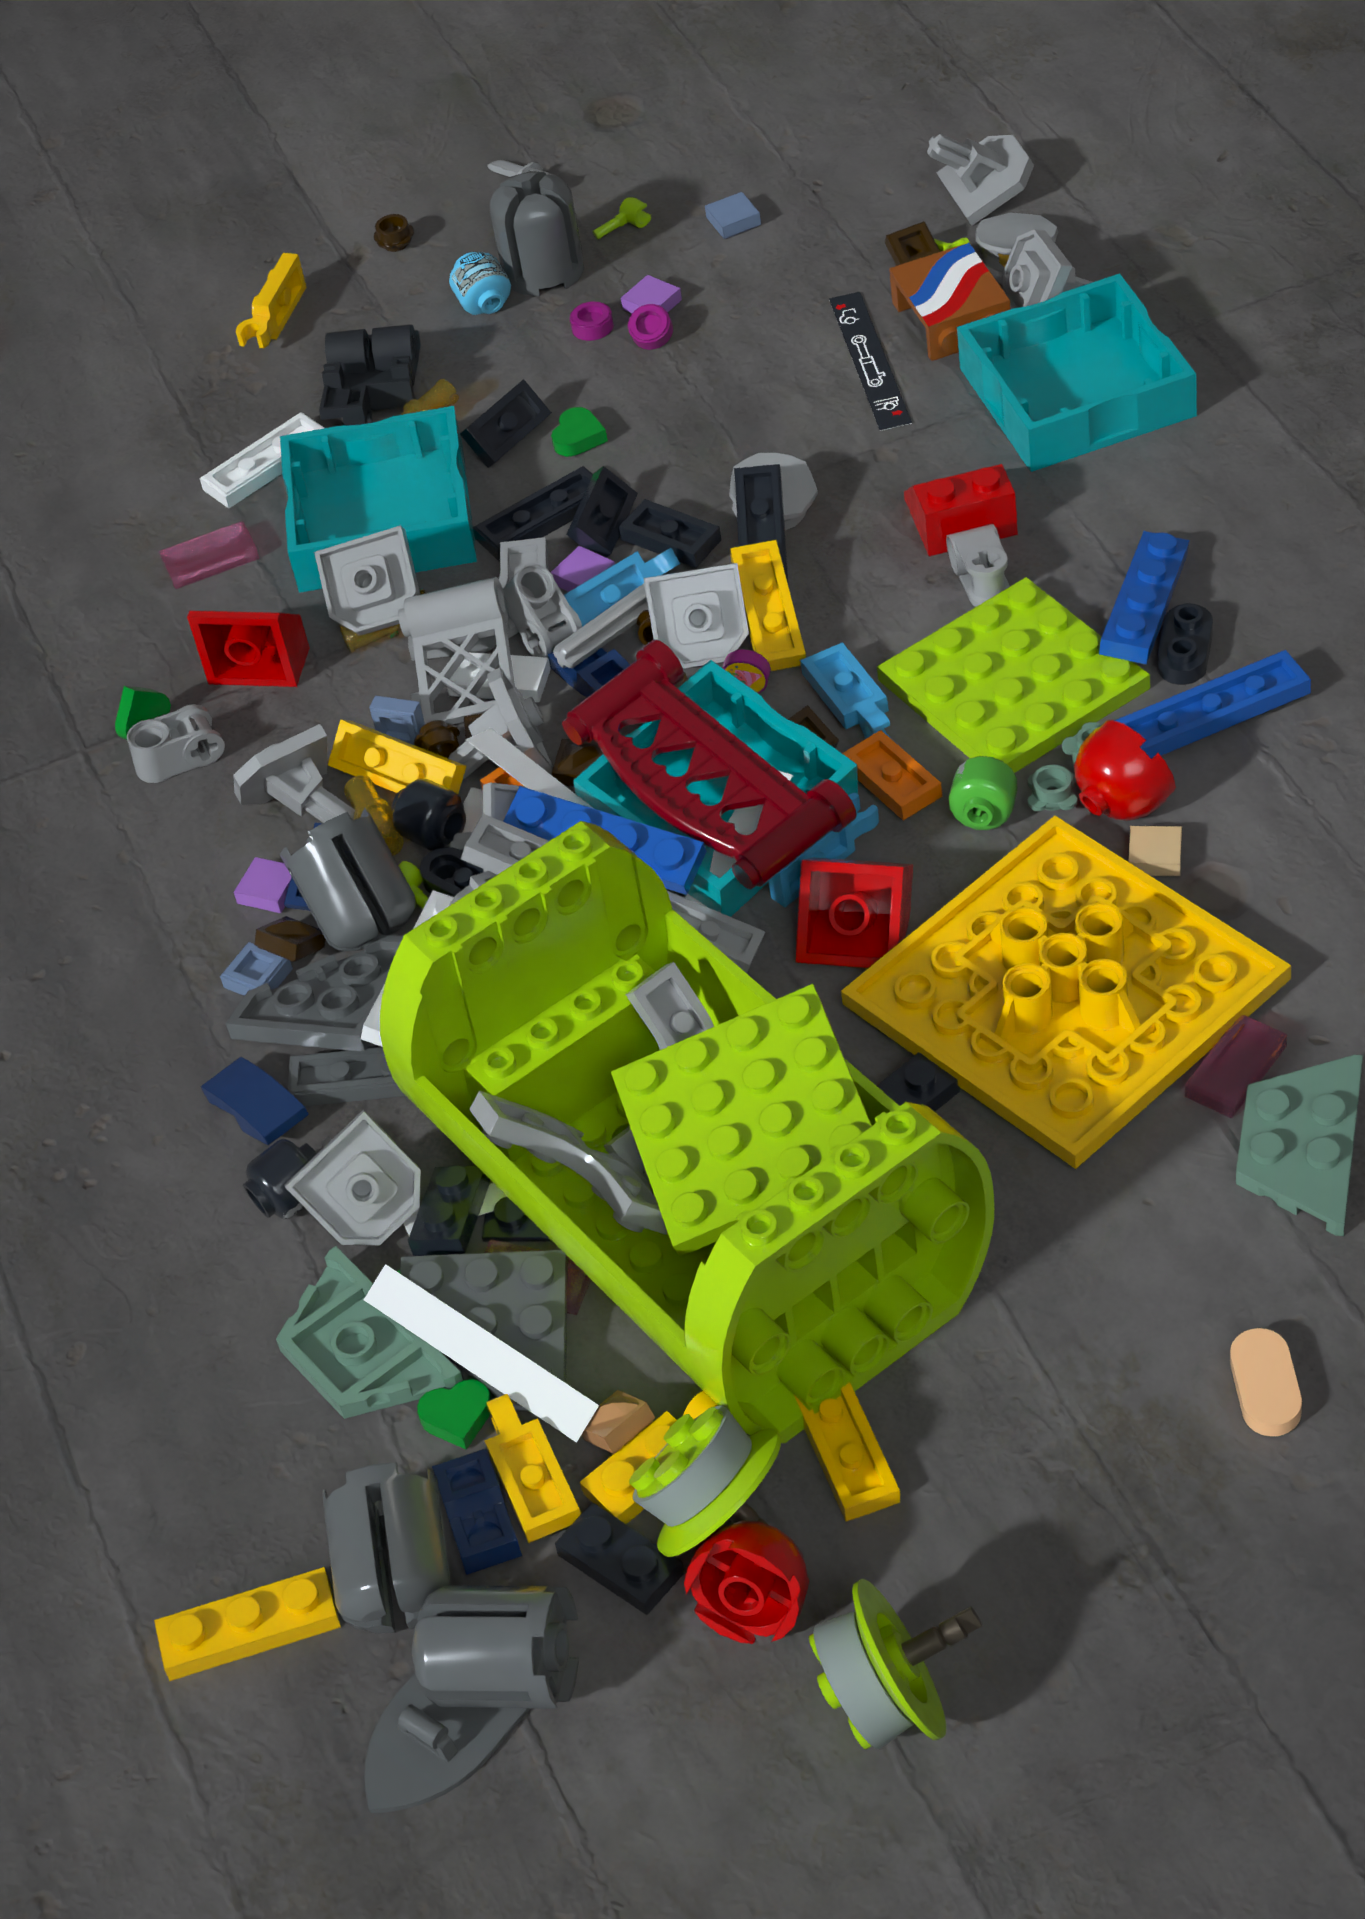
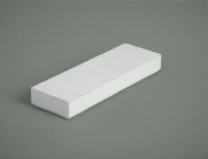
M300 412L202 476L200 482L203 490L230 509L282 474L280 436L324 429V427Z

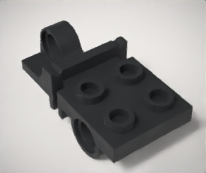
M409 324L373 328L371 335H368L366 329L326 333L325 354L327 364H324V371H322L324 389L319 407L321 420L343 418L344 425L346 426L373 423L372 410L400 408L406 404L415 406L413 386L421 348L419 331L414 330L413 325Z

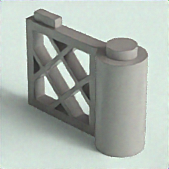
M497 577L429 592L404 600V608L398 610V619L403 635L405 637H412L419 692L411 694V700L420 702L425 724L435 720H442L447 725L464 722V716L485 713L496 703L495 700L484 702L475 695L487 680V674L494 671L498 663L515 685L506 626L508 622V608L502 585ZM495 635L497 647L486 663L469 653L480 638ZM447 647L455 652V654L442 672L438 673L428 666L427 651ZM464 659L480 668V671L466 690L449 680ZM430 676L436 679L432 685L430 681ZM444 686L461 695L451 710L435 714L433 701Z

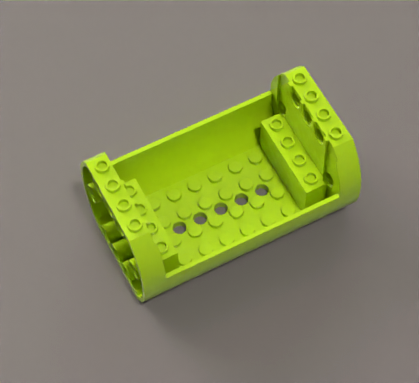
M580 821L403 936L391 963L381 1000L380 1036L386 1062L392 1078L401 1092L718 1406L727 1407L747 1434L752 1435L760 1430L770 1428L779 1433L781 1443H786L804 1430L803 1414L795 1396L809 1411L813 1409L816 1414L822 1401L829 1398L837 1399L841 1396V1388L850 1382L855 1392L959 1314L980 1274L992 1236L994 1190L991 1172L986 1159L979 1149L931 1108L923 1104L919 1105L909 1102L899 1106L846 1059L845 1061L872 1126L849 1143L842 1146L837 1144L830 1149V1156L801 1177L796 1179L791 1177L783 1183V1190L755 1210L750 1212L745 1210L737 1215V1222L722 1232L717 1242L682 1257H679L673 1248L668 1232L665 1235L646 1228L642 1232H634L620 1225L613 1218L614 1210L607 1201L597 1196L591 1189L593 1185L571 1168L558 1161L556 1163L545 1162L530 1153L527 1148L515 1144L508 1149L492 1143L482 1133L483 1127L469 1110L479 1091L529 1107L562 1121L584 1133L581 1139L588 1148L608 1154L604 1145L630 1126L611 1071L660 1050L656 1039L625 994L666 964L672 962L676 964L706 1009L714 1026L776 1000V998L672 909L669 894L662 880L648 864L609 831L597 825Z

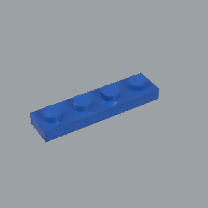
M1143 531L1101 637L1100 655L1147 665L1186 561L1190 540L1176 538L1168 533Z
M1283 650L1114 721L1127 725L1146 739L1140 748L1152 759L1157 753L1162 756L1310 694L1311 679L1286 650Z
M519 786L503 820L507 824L548 841L580 821L597 825L609 831L648 864L660 877L666 889L685 895L688 894L707 852L704 842Z

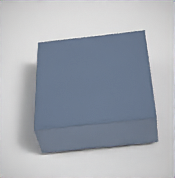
M743 192L705 205L706 218L723 239L761 225L759 211Z
M375 696L369 707L375 730L414 745L415 737L420 734V729L425 725L420 702Z
M248 942L221 974L220 978L224 988L245 996L249 990L268 983L271 990L277 988L293 968L290 960L260 949L253 943Z

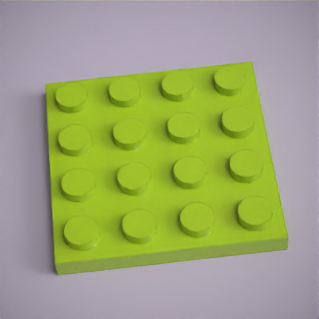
M1027 577L877 666L878 681L969 758L988 756L999 759L1012 768L1014 773L1061 745L1065 738L1074 737L1084 724L1098 722L1150 689L1149 673L1135 662L1100 655L1099 650L1102 636Z
M813 984L611 1071L672 1246L679 1257L717 1242L720 1234L737 1222V1215L745 1210L747 1212L755 1210L783 1190V1183L791 1177L794 1179L801 1177L830 1156V1149L837 1144L842 1146L849 1143L872 1126Z

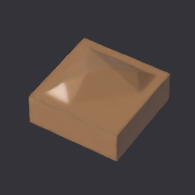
M617 1390L599 1405L581 1436L585 1441L611 1453H616L652 1423L655 1416L647 1402Z

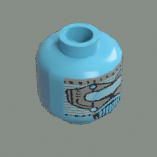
M466 253L456 261L450 273L449 284L463 309L472 315L497 312L510 295V280L498 260L489 253Z

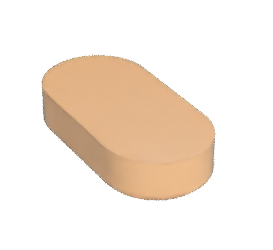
M1263 1328L1244 1331L1235 1338L1230 1350V1365L1243 1418L1253 1431L1261 1435L1281 1436L1287 1434L1298 1425L1302 1414V1398L1289 1347L1286 1341L1274 1331Z

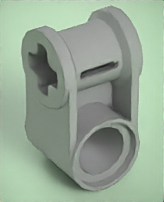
M994 524L947 535L946 543L951 566L954 573L959 576L969 601L973 606L977 607L1010 587L1004 575V571L1008 566L1007 554L1001 545Z
M534 563L524 565L504 586L503 591L508 614L522 636L526 649L533 657H548V654L552 652L557 644L582 627L578 614L567 602L552 573L544 566ZM522 586L529 588L535 598L527 595L523 591Z
M187 705L166 715L140 721L129 729L127 741L135 771L140 780L147 783L163 782L183 772L208 766L222 756L225 750V743L220 733L212 730V717L208 710L202 705ZM190 718H193L195 720L197 728L196 730H194L190 722ZM199 741L205 751L204 753H201L198 748Z

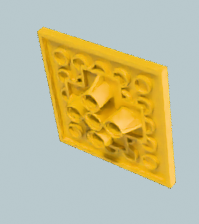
M1054 815L841 990L843 1005L913 1055L919 1052L955 1077L958 1080V1086L1070 1166L1077 1169L1291 980V965Z

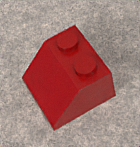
M1002 464L913 485L904 491V499L928 556L948 552L947 535L989 524H994L1000 539L1018 535L1015 491Z
M189 611L187 618L208 685L297 687L310 649L300 614Z
M816 857L801 860L795 963L869 968L905 939L911 912L913 864Z

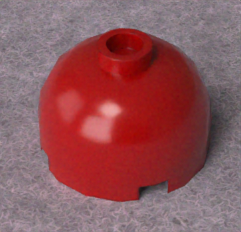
M1107 720L1100 727L1096 728L1080 746L1074 764L1075 778L1081 790L1079 798L1091 813L1097 816L1105 814L1116 820L1131 821L1146 817L1157 810L1175 791L1176 785L1174 776L1161 755L1157 753L1151 759L1140 748L1146 739L1127 725L1114 720Z
M739 1521L713 1532L693 1556L684 1581L686 1594L691 1587L692 1595L698 1602L694 1611L702 1622L719 1635L748 1644H754L756 1640L754 1634L765 1637L774 1635L771 1642L782 1639L795 1626L802 1612L809 1585L805 1560L795 1542L778 1528L759 1521Z

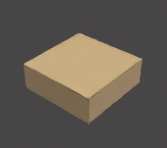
M1130 826L1128 862L1150 876H1180L1182 826Z

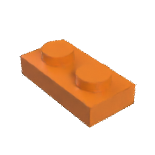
M882 730L842 753L857 764L858 781L903 821L943 797L941 782Z

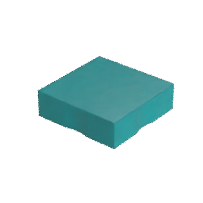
M1120 273L1062 292L1051 299L1037 304L1013 308L957 327L960 370L1030 472L1197 416V376L1195 371L1170 338L1159 331L1152 323L1146 307Z
M454 406L392 416L368 424L341 425L280 436L282 476L288 495L285 509L287 549L299 593L323 589L314 552L400 525L406 531L415 573L477 562L464 450Z
M709 660L678 688L776 770L792 774L793 777L790 781L807 794L809 790L823 779H830L837 783L848 795L851 793L858 794V772L855 762L806 727L781 716L770 707L761 695L712 660ZM661 720L646 722L625 737H632L633 745L637 748H648L654 742ZM694 748L658 754L653 758V762L658 765H665L666 772L670 776L680 777L688 770ZM604 754L573 780L575 794L594 809L691 838L667 823L645 805L624 783ZM729 776L696 781L689 784L687 790L694 794H700L703 804L713 806L722 800ZM734 810L723 813L721 816L722 820L728 822ZM705 846L707 852L688 894L708 908L731 917L768 882L761 887L755 886L751 890L747 889L736 879L732 867L721 878H718L710 872L714 850Z

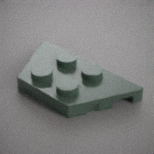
M1351 1055L1248 1084L1236 1168V1184L1258 1196L1270 1197L1276 1202L1277 1206L1295 1215L1303 1210L1327 1222L1326 1231L1335 1236H1344L1363 1055Z
M337 1246L328 1251L325 1256L327 1264L325 1271L316 1286L310 1284L307 1286L299 1300L297 1312L287 1319L276 1338L281 1353L344 1419L419 1400L428 1391L438 1388L450 1390L455 1384L463 1381L461 1372L438 1349L364 1301L373 1283Z

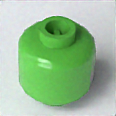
M977 756L967 759L958 767L949 793V808L953 816L964 826L975 830L999 828L1009 819L1013 811L1018 791L1017 777L1012 768L999 759L988 756Z

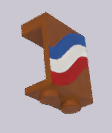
M970 243L889 268L892 303L898 312L912 308L926 328L928 357L931 361L959 353L958 326L1011 309L1010 299Z

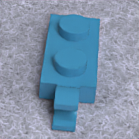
M672 548L645 563L637 551L564 594V597L578 614L583 627L644 583L643 578L662 575L679 565L680 562Z
M843 642L800 660L802 675L845 729L859 724L865 739L880 730L890 737L884 729L890 726V721L885 712L889 711L887 696Z
M851 793L848 796L852 800L857 813L861 809L859 795ZM873 804L866 811L857 813L856 819L840 832H828L768 881L771 898L783 907H787L799 897L801 860L812 857L846 859L856 850L854 840L861 834L874 829L879 823L878 807Z

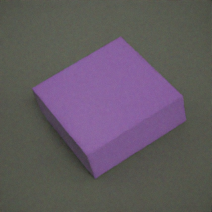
M650 275L645 276L621 297L623 310L630 313L646 304L659 305L669 312L682 300L679 287Z
M578 546L551 573L558 587L569 592L615 565V562Z
M255 857L234 891L237 904L282 913L285 908L284 902L292 877L285 864Z

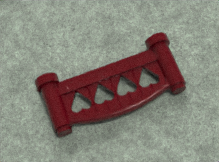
M656 639L637 652V660L569 711L567 718L562 721L565 733L575 744L582 745L584 742L590 743L593 740L597 742L601 751L624 783L645 805L663 820L692 839L704 842L705 846L734 858L737 862L732 865L733 874L745 888L750 890L755 886H763L828 832H840L854 821L857 816L852 800L837 783L830 779H823L809 790L807 794L804 793L676 688L675 685L684 678L683 667L674 652L666 644ZM661 720L654 742L648 748L641 749L635 747L632 737H625L619 733L623 727L628 725ZM694 748L688 770L680 777L670 776L666 772L665 765H658L653 762V758L658 754ZM729 776L722 800L716 805L708 806L703 804L700 794H694L687 790L688 785L693 782ZM763 805L757 829L748 835L738 833L735 830V823L725 822L721 818L722 814L729 810Z

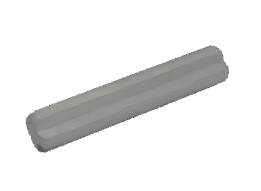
M644 583L557 644L553 654L557 658L558 664L562 668H574L637 623L638 615L643 610H649Z

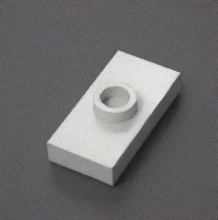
M469 652L484 663L491 656L488 653ZM511 655L515 687L524 699L532 697L535 702H540L551 670L548 657ZM464 659L449 680L466 690L480 671V668ZM499 663L495 667V670L500 667ZM488 678L475 696L477 698L494 699L488 685ZM447 687L449 696L461 697V695Z

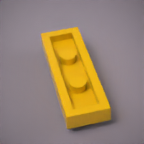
M772 540L730 548L731 562L738 564L747 625L753 650L767 659L771 671L801 666L800 660L806 658V653L777 541Z
M340 720L327 764L330 767L395 793H398L417 779H429L458 794L467 767L464 764L351 720Z
M849 1382L841 1388V1396L837 1399L829 1398L822 1401L816 1414L813 1409L809 1411L795 1396L803 1414L805 1432L845 1521L900 1503V1489L851 1383Z
M325 1567L154 1620L163 1666L169 1681L341 1628Z

